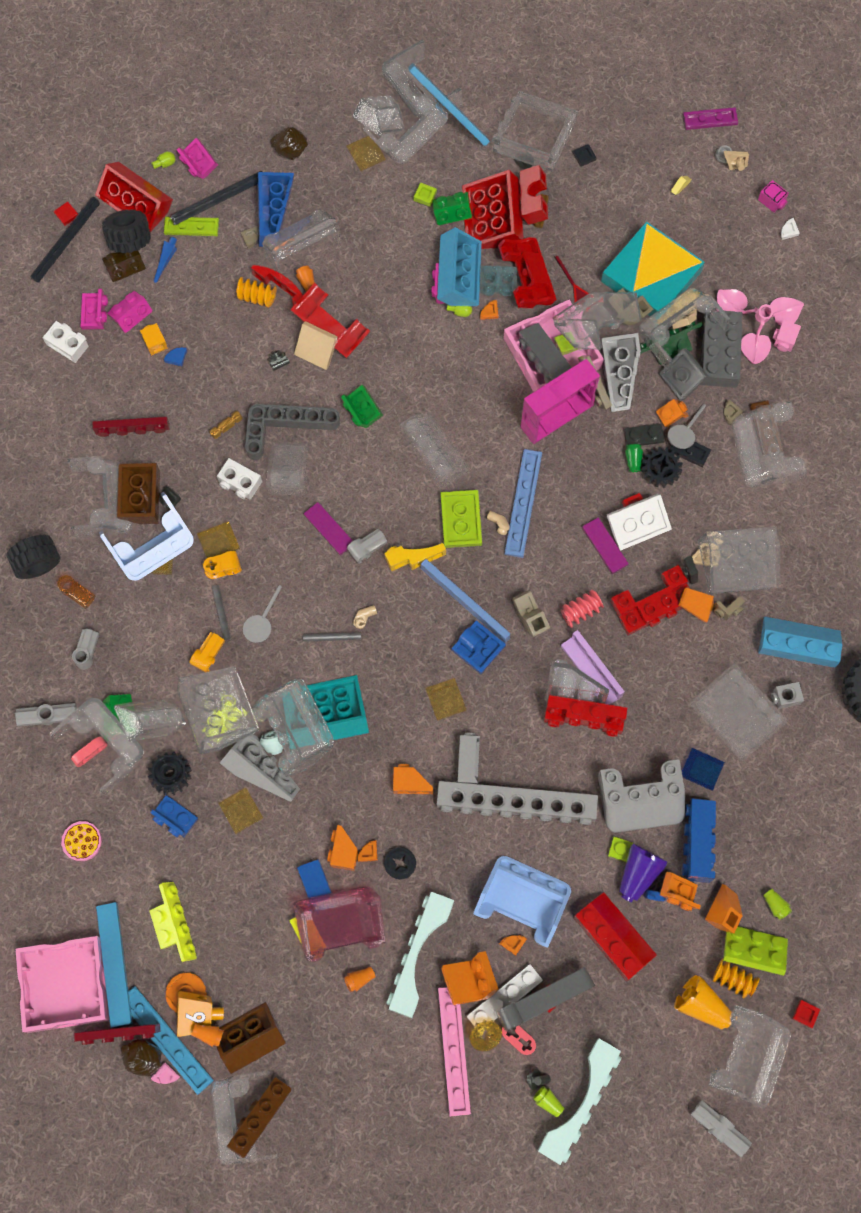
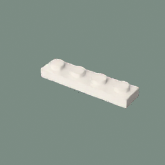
M528 965L500 988L490 999H487L472 1011L467 1018L480 1033L498 1018L496 1014L498 1010L511 1003L518 1002L543 981L531 965Z

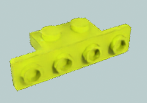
M161 883L159 888L164 904L149 910L160 948L165 949L177 944L182 962L197 959L195 947L192 943L175 883Z

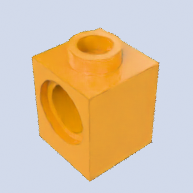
M157 323L147 325L144 329L140 330L151 356L168 349Z

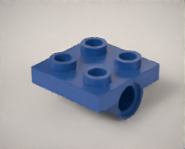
M476 620L471 627H468L462 633L451 651L479 674H482L506 647V644Z

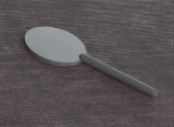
M705 404L700 407L687 426L676 425L670 428L668 440L673 446L686 449L694 444L695 434L690 427L706 407Z
M281 585L277 587L263 615L252 616L245 621L243 634L249 641L258 643L269 637L271 624L265 617L280 592Z

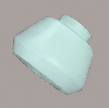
M280 730L267 732L262 735L260 744L266 752L272 755L279 754L285 747L286 734Z

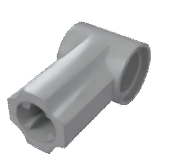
M376 529L363 539L359 538L351 542L347 549L356 562L360 564L363 559H368L371 553L387 544V540L384 534L379 529Z
M82 629L77 648L72 654V659L79 669L86 670L91 667L93 663L92 657L99 638L98 632ZM81 656H87L83 662L78 661Z

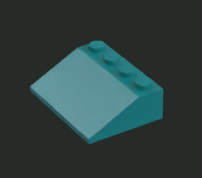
M357 675L281 691L292 749L369 733Z

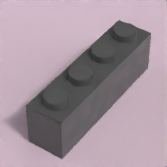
M539 323L519 331L520 348L526 351L530 362L533 361L535 363L538 373L543 374L546 384L572 368Z

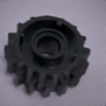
M165 752L164 756L158 755V759L151 762L153 764L152 768H148V771L152 773L148 776V779L152 781L151 786L153 788L157 786L156 791L158 793L163 791L166 796L168 793L175 795L177 791L183 792L182 788L189 786L187 780L192 779L191 775L188 774L192 771L191 767H187L189 765L188 760L183 761V755L177 757L175 752L172 755H168L167 752ZM167 771H175L172 777H165Z

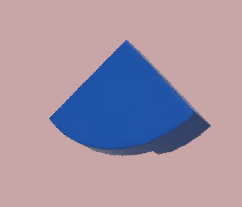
M181 347L171 350L165 356L164 362L182 366L187 348Z
M646 890L644 893L646 899L660 902L666 901L665 897L660 896L661 892Z

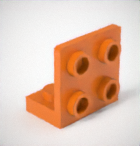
M486 951L479 952L471 961L453 963L441 967L453 1005L490 999L499 990Z

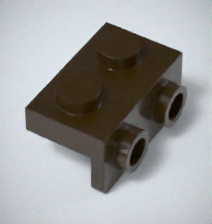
M138 250L126 253H109L106 257L102 258L112 282L119 281L146 269Z

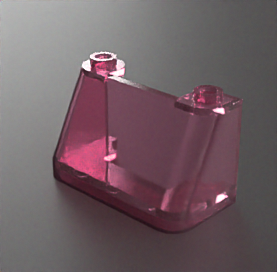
M370 887L353 888L302 899L293 903L304 957L307 961L315 962L321 960V957L325 955L324 951L361 942L368 948H377L379 944L386 943L381 899Z

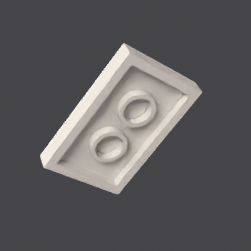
M655 494L607 514L616 545L620 551L672 529L660 494Z

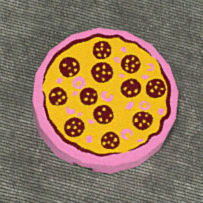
M78 821L71 824L65 830L61 845L64 853L69 858L76 861H87L98 854L102 843V836L95 825L86 821Z

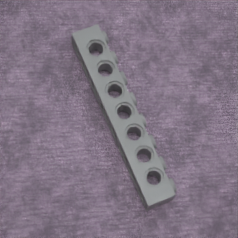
M439 781L437 808H441L442 812H452L453 809H457L463 814H472V811H479L480 815L484 816L500 813L501 817L511 818L512 815H520L521 819H532V816L540 817L542 821H552V818H557L563 823L579 820L580 824L591 825V822H595L597 818L598 795ZM460 794L463 800L460 803H456L452 800L453 795ZM480 796L483 802L476 805L472 802V798ZM498 797L502 800L503 804L501 806H494L491 802L492 799ZM514 799H519L522 802V806L515 808L511 802ZM539 801L542 804V808L535 810L532 808L531 803ZM559 803L562 810L555 812L552 810L551 805ZM575 804L579 805L582 809V812L578 814L574 813L571 810V806Z

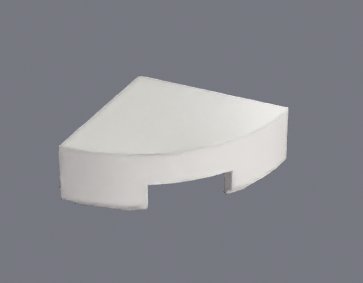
M794 218L788 220L781 230L782 240L799 236V230Z

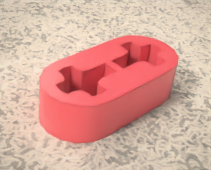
M101 736L97 737L76 752L71 760L76 767H81L107 747V743Z
M520 1026L515 1027L514 1031L519 1036L517 1039L513 1035L508 1037L506 1035L507 1032L502 1028V1036L521 1054L530 1055L535 1051V1040ZM520 1038L525 1042L528 1040L532 1042L530 1044L532 1048L530 1051L528 1049L522 1050L523 1044L518 1041Z

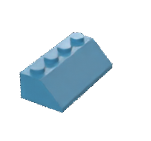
M456 227L440 236L437 299L450 306H478L482 241Z
M764 617L759 654L834 668L840 663L842 651L840 630Z

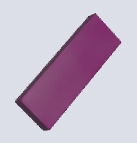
M736 107L683 113L686 130L738 125Z
M319 502L304 513L308 521L340 556L348 550L347 546L353 540Z
M599 517L582 526L583 531L611 574L628 566L629 563Z

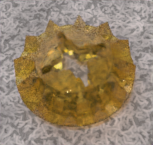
M483 1019V1022L476 1023L475 1027L470 1029L469 1039L471 1045L476 1050L489 1051L499 1044L502 1031L493 1020L486 1021ZM486 1030V1031L488 1032V1034L486 1035V1038H485V1041H484V1039H483V1037H482L481 1035H483V1034H484V1031Z

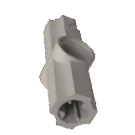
M76 703L52 706L43 704L39 707L16 709V723L20 727L77 721ZM46 711H50L51 716L47 719H43V713Z
M702 1100L690 1114L708 1129L709 1134H713L717 1138L716 1140L724 1143L739 1157H742L750 1148L752 1142L737 1131L727 1118L716 1113Z

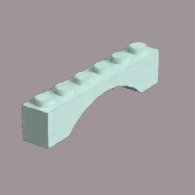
M431 892L430 897L426 895L422 905L425 908L423 916L419 915L415 924L418 930L416 935H411L408 946H411L409 954H404L401 965L404 966L402 974H397L394 985H397L395 993H390L387 1005H390L389 1010L413 1018L419 1001L414 978L418 953L428 936L440 925L447 922L454 900Z
M597 1039L588 1056L589 1083L581 1106L567 1122L546 1133L537 1150L538 1152L560 1165L562 1161L567 1162L572 1152L569 1150L572 1142L576 1144L582 1132L579 1129L582 1123L586 1125L592 1115L589 1110L592 1105L596 1106L602 1096L599 1093L602 1086L606 1087L612 1077L609 1075L612 1067L616 1069L622 1057L619 1056L620 1050L601 1039Z

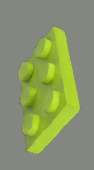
M478 490L441 492L445 548L482 546Z
M737 927L734 934L726 932L723 961L784 976L787 965L788 939Z

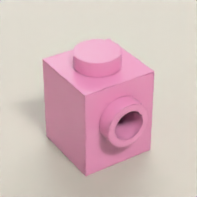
M783 320L780 329L776 328L772 339L775 340L774 346L780 351L791 352L801 326Z

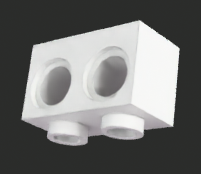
M57 321L43 336L46 345L74 363L78 361L89 347L84 335L79 332L77 334L74 333L67 324H60Z
M228 458L217 475L219 485L222 488L234 490L235 494L242 499L248 498L251 500L262 483L259 474ZM229 474H235L234 478L227 479ZM245 483H251V486L248 488L242 487Z

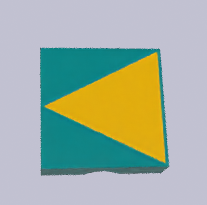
M646 222L605 269L601 282L616 293L623 288L633 302L643 295L654 309L648 315L657 322H660L674 306L673 303L699 276L705 262Z

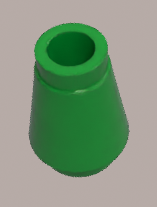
M639 444L627 445L625 454L629 472H640L643 449Z

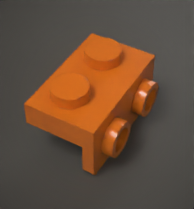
M666 872L660 896L667 898V902L670 904H680V908L683 910L692 911V908L700 910L701 905L693 902L698 885L674 873Z

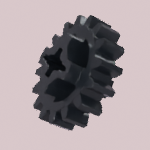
M658 447L657 452L651 449L650 454L645 455L646 460L642 461L644 467H642L641 472L645 473L644 479L650 478L649 484L655 482L656 487L662 484L663 488H666L667 483L672 486L674 480H679V475L682 473L680 468H682L683 463L678 462L680 456L675 457L674 450L669 453L667 447L665 451ZM662 462H664V469L662 470V472H660V465H662Z

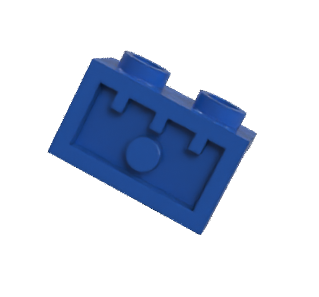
M168 796L164 797L155 811L152 809L150 812L154 816L153 821L160 826L165 824L170 827L168 831L177 838L179 835L184 838L198 820V817Z

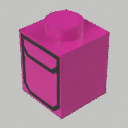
M772 180L760 192L758 201L775 213L778 209L782 210L788 202L786 199L789 193Z

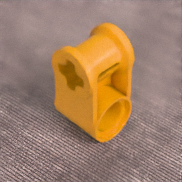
M229 551L221 555L209 557L203 563L205 575L210 579L234 575L242 570L236 551Z

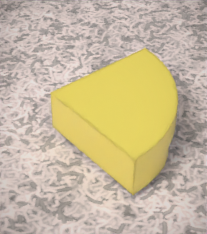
M681 176L671 189V192L675 195L679 194L692 179L688 176Z

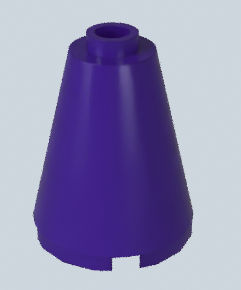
M632 844L619 890L622 893L621 897L631 903L633 899L638 901L665 869L668 862Z

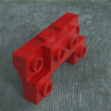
M537 238L503 239L498 245L502 260L515 262L522 286H518L513 291L518 308L533 309L536 305L551 306L557 298Z
M314 283L291 308V311L303 322L306 321L337 336L334 349L347 359L367 337L370 330L364 327L357 319L348 329L341 325L321 307L329 295Z
M679 565L661 574V578L667 588L636 603L629 590L611 598L610 602L627 635L649 625L654 627L661 623V619L665 617L670 619L678 614L677 611L683 609L679 606L684 589L689 588L687 584L688 580Z
M549 695L544 722L548 723L550 727H559V725H563L565 722L571 726L583 725L596 730L602 728V732H606L607 736L617 737L618 734L621 735L623 732L628 708Z

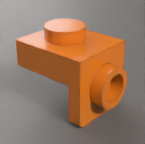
M676 399L671 400L656 411L665 427L672 425L682 417L687 418L689 416L686 412L688 408L685 403Z

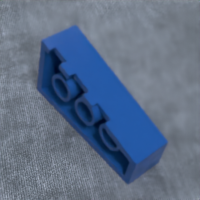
M258 172L259 247H277L293 186L294 173Z
M691 799L685 808V816H689L688 824H685L684 836L688 837L687 844L684 843L683 846L686 864L683 863L682 875L685 876V879L692 882L710 883L715 879V871H711L715 863V854L711 852V849H714L716 843V835L712 832V829H715L716 801Z

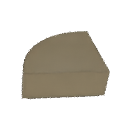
M258 226L241 232L248 249L253 247L258 241Z
M729 399L725 405L724 417H726L727 423L731 425L743 411Z

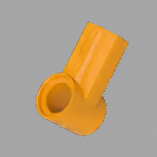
M210 632L201 648L197 649L192 655L190 664L208 673L210 671L209 667L215 663V657L225 643V640L219 635Z

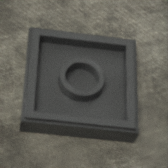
M686 348L682 349L659 372L660 376L680 401L685 400L708 377Z

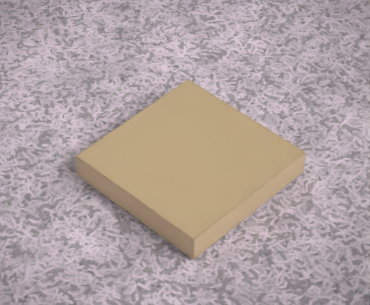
M305 321L301 327L294 355L327 370L338 337Z

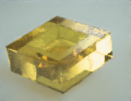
M173 558L153 570L152 573L156 575H172Z

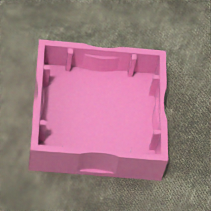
M570 300L549 308L536 317L525 319L504 329V340L533 392L546 385L543 374L538 373L535 363L533 361L530 362L526 351L520 348L519 331L539 323L554 344L555 337L570 331L572 332L579 348L574 352L563 355L571 367L580 363L578 358L582 355H589L596 371L603 366L604 359L592 338L585 331L582 320Z
M100 937L69 940L57 945L43 944L16 949L17 973L21 987L22 1032L32 1033L109 1020Z

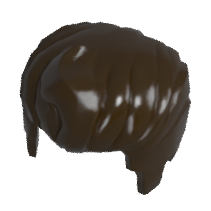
M294 127L284 128V130H281L271 139V144L276 152L290 160H294L291 157H300L308 146L306 136Z
M137 1039L121 1047L123 1064L130 1073L148 1077L161 1067L162 1052L154 1044Z

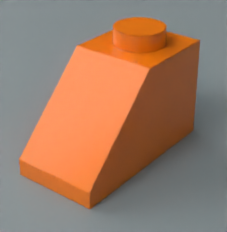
M399 764L398 767H394V794H433V787L414 767H410L408 764Z

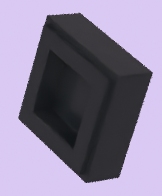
M589 144L573 150V155L580 167L597 159Z

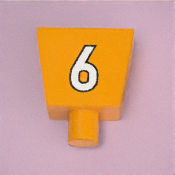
M178 991L177 1037L192 1035L195 1024L211 1026V1020L224 1019V1007H212L210 996Z

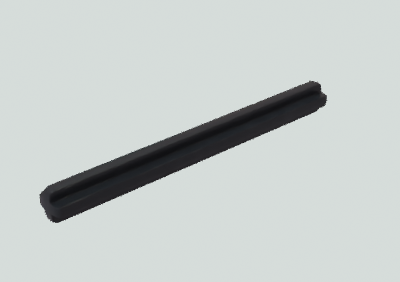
M258 172L170 216L172 223L177 225L257 185Z
M91 197L40 262L30 276L33 281L37 283L41 281L100 204L97 198Z

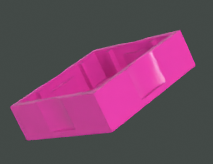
M587 358L524 398L521 429L533 445L594 406L595 391L598 387L600 375Z

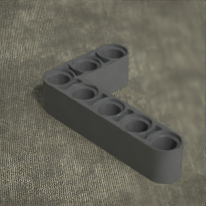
M254 404L250 407L248 413L245 443L247 455L251 460L262 458L266 426L335 430L341 423L339 412L334 408ZM257 413L262 414L260 417H254ZM275 414L281 415L279 418H272ZM294 415L299 416L298 419H291V417ZM312 416L318 417L314 421L309 420V418ZM331 417L336 418L333 422L328 421ZM255 430L261 431L257 435L252 434ZM252 448H259L256 452L250 451Z
M586 967L516 1003L505 1006L498 1010L496 1014L505 1032L594 987L595 984Z

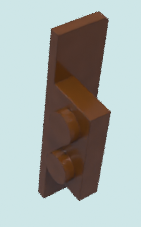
M275 1077L259 1101L255 1099L249 1108L251 1112L247 1118L243 1116L237 1125L238 1131L228 1143L227 1148L241 1158H245L292 1089Z

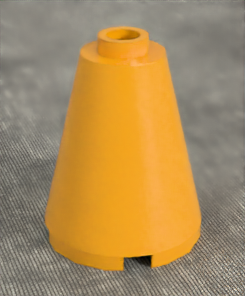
M694 975L683 986L686 990L682 997L678 994L674 1008L683 1014L716 1028H728L733 1022L732 1011L702 977Z

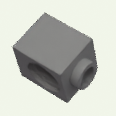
M799 682L776 686L771 694L772 702L774 705L777 704L778 709L801 705L804 701ZM782 693H788L791 700L784 699Z

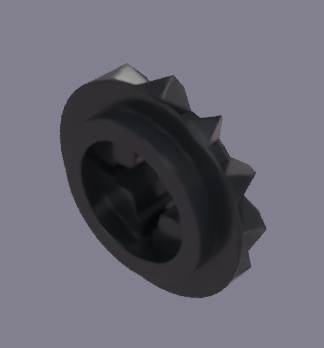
M394 848L385 857V870L392 878L398 880L409 878L415 871L416 858L406 848ZM405 856L404 864L408 868L400 867L395 871L397 864L393 859L400 861Z

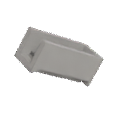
M475 733L460 735L458 783L478 784L476 779H478L480 736H476Z

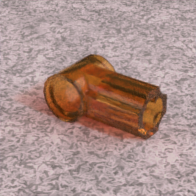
M64 575L57 582L61 593L68 596L84 609H87L96 597L74 581L71 576ZM66 583H72L71 588L67 590L63 589V586Z

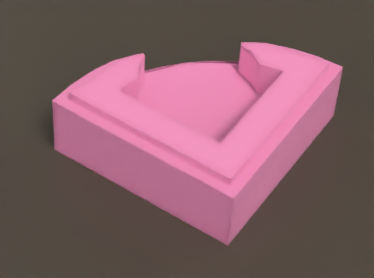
M164 1063L151 1079L157 1083L170 1084L178 1080L180 1076L167 1063Z

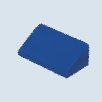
M319 859L297 867L311 905H316L333 897Z

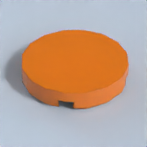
M191 973L178 974L171 979L166 988V1001L175 1012H177L178 991L207 995L203 980Z

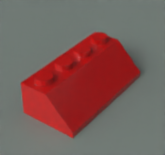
M120 162L106 164L95 196L117 211L133 209L144 213L147 217L150 232L166 216L173 201L171 197Z
M604 892L574 916L575 921L626 982L657 956Z

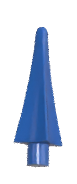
M170 237L169 242L164 241L154 283L158 282L162 272L177 250L175 247L177 239L174 237Z

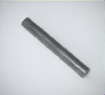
M219 585L212 586L223 639L225 641L231 640Z
M361 632L303 634V642L361 640Z

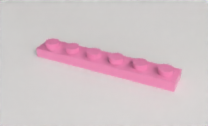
M438 988L450 1116L469 1115L471 1112L460 1004H452L448 988Z

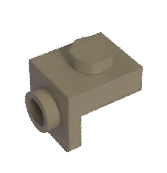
M739 596L727 608L718 600L713 606L714 613L719 618H724L725 620H728L732 615L736 617L744 610L742 606L745 600Z

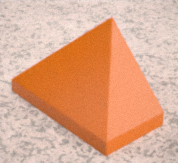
M685 588L679 606L707 623L714 606V596Z

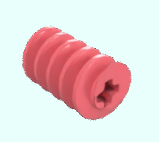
M590 590L589 595L585 593L582 595V598L577 597L576 602H569V606L564 604L560 611L568 626L573 628L572 621L580 624V617L586 621L585 614L593 617L592 611L594 610L599 614V607L604 608L598 594L594 590Z

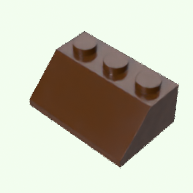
M157 463L119 464L117 518L137 524H159L160 470Z
M265 1002L220 1027L219 1029L224 1031L217 1049L220 1058L230 1074L273 1050L278 1049L286 1044Z

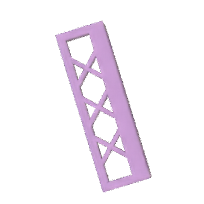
M578 630L573 633L569 640L561 644V648L604 704L611 705L623 696L625 691Z

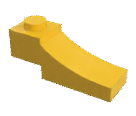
M443 543L424 549H403L402 546H394L387 550L385 559L391 572L407 564L410 565L411 570L420 567L425 559L431 562L445 556L446 548Z

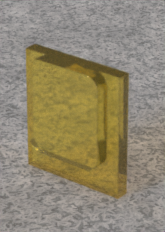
M372 134L347 145L360 171L386 160Z
M229 521L197 534L207 558L240 549Z
M455 678L426 688L437 721L467 711Z
M247 788L218 803L235 834L263 819Z

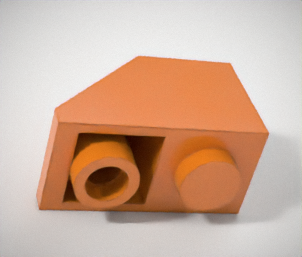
M337 825V830L332 832L331 842H334L333 850L329 849L327 861L330 862V866L333 868L355 871L358 849L343 827Z
M722 884L705 920L719 930L734 934L743 915L737 893L725 884Z

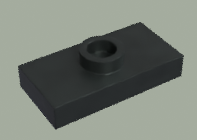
M688 556L684 558L685 567H682L685 577L689 578L692 585L698 583V571L693 558Z

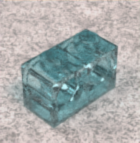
M481 266L480 293L488 296L494 293L502 294L503 296H511L513 294V291L516 289L517 267ZM491 280V281H493V282H492V283H487V282H485V281Z

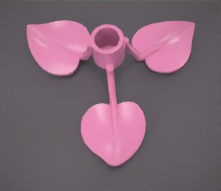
M733 289L719 290L717 293L719 310L743 312V314L756 313L755 318L760 322L756 335L749 333L741 341V351L752 364L762 362L771 349L769 337L760 335L764 323L771 317H774L775 322L780 326L783 320L795 323L804 306V303L799 300L781 297L773 300L770 305L765 304L759 309L755 308L745 311L744 309L747 307L748 301L744 293Z

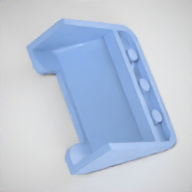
M501 856L494 865L473 914L487 919L495 910L536 929L534 940L548 948L570 897L571 888L567 883L510 857Z

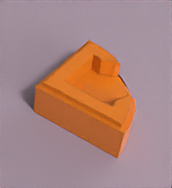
M497 300L489 302L482 309L480 320L499 318Z
M376 840L367 843L361 849L358 855V862L378 861Z
M512 935L504 938L499 945L516 956L527 938L520 935Z

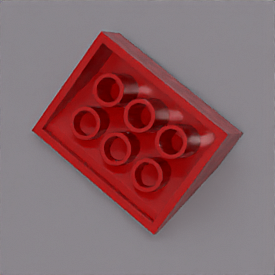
M510 170L462 185V192H468L472 218L464 220L465 233L482 241L481 249L499 248L498 245L503 239H524L523 223L519 212L521 208L519 200L520 187L518 178Z

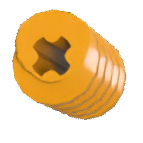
M240 277L236 289L239 300L244 299L246 302L251 301L253 304L258 302L260 306L265 304L268 308L272 306L277 291L276 285L273 290H271V284L264 288V282L257 286V280H254L251 285L249 278L243 283V277Z
M722 958L715 970L713 982L715 983L718 979H721V987L728 983L727 990L735 987L736 995L743 991V999L748 995L751 997L758 986L760 978L755 977L752 980V973H748L745 976L743 968L737 972V965H733L730 968V962L723 964Z

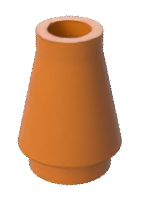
M303 266L296 270V277L307 292L315 283L313 270L309 266Z
M370 966L366 969L347 973L344 981L350 992H357L369 981L376 978Z
M195 1024L191 1036L196 1037L211 1047L213 1045L218 1047L224 1030L219 1029L217 1026Z

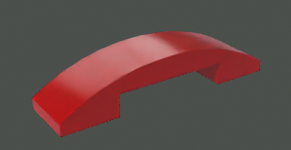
M253 265L251 267L253 276L264 282L265 285L272 281L292 296L293 306L303 296L297 286L281 273L264 266Z

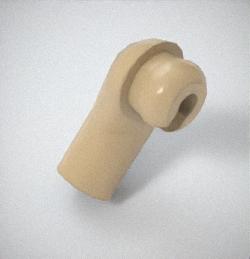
M490 511L487 520L497 523L499 527L497 532L501 535H506L507 530L510 528L507 519L500 514Z
M372 605L357 612L354 619V626L356 628H364L368 617L377 614L375 606Z

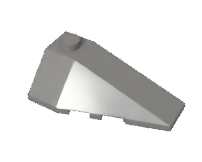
M638 333L606 337L599 340L600 352L604 359L603 370L608 397L612 404L611 412L630 409L641 352Z
M247 729L221 760L220 764L235 776L291 802L300 788L286 771L277 768L276 762L278 760L274 756L269 758L260 744V739Z

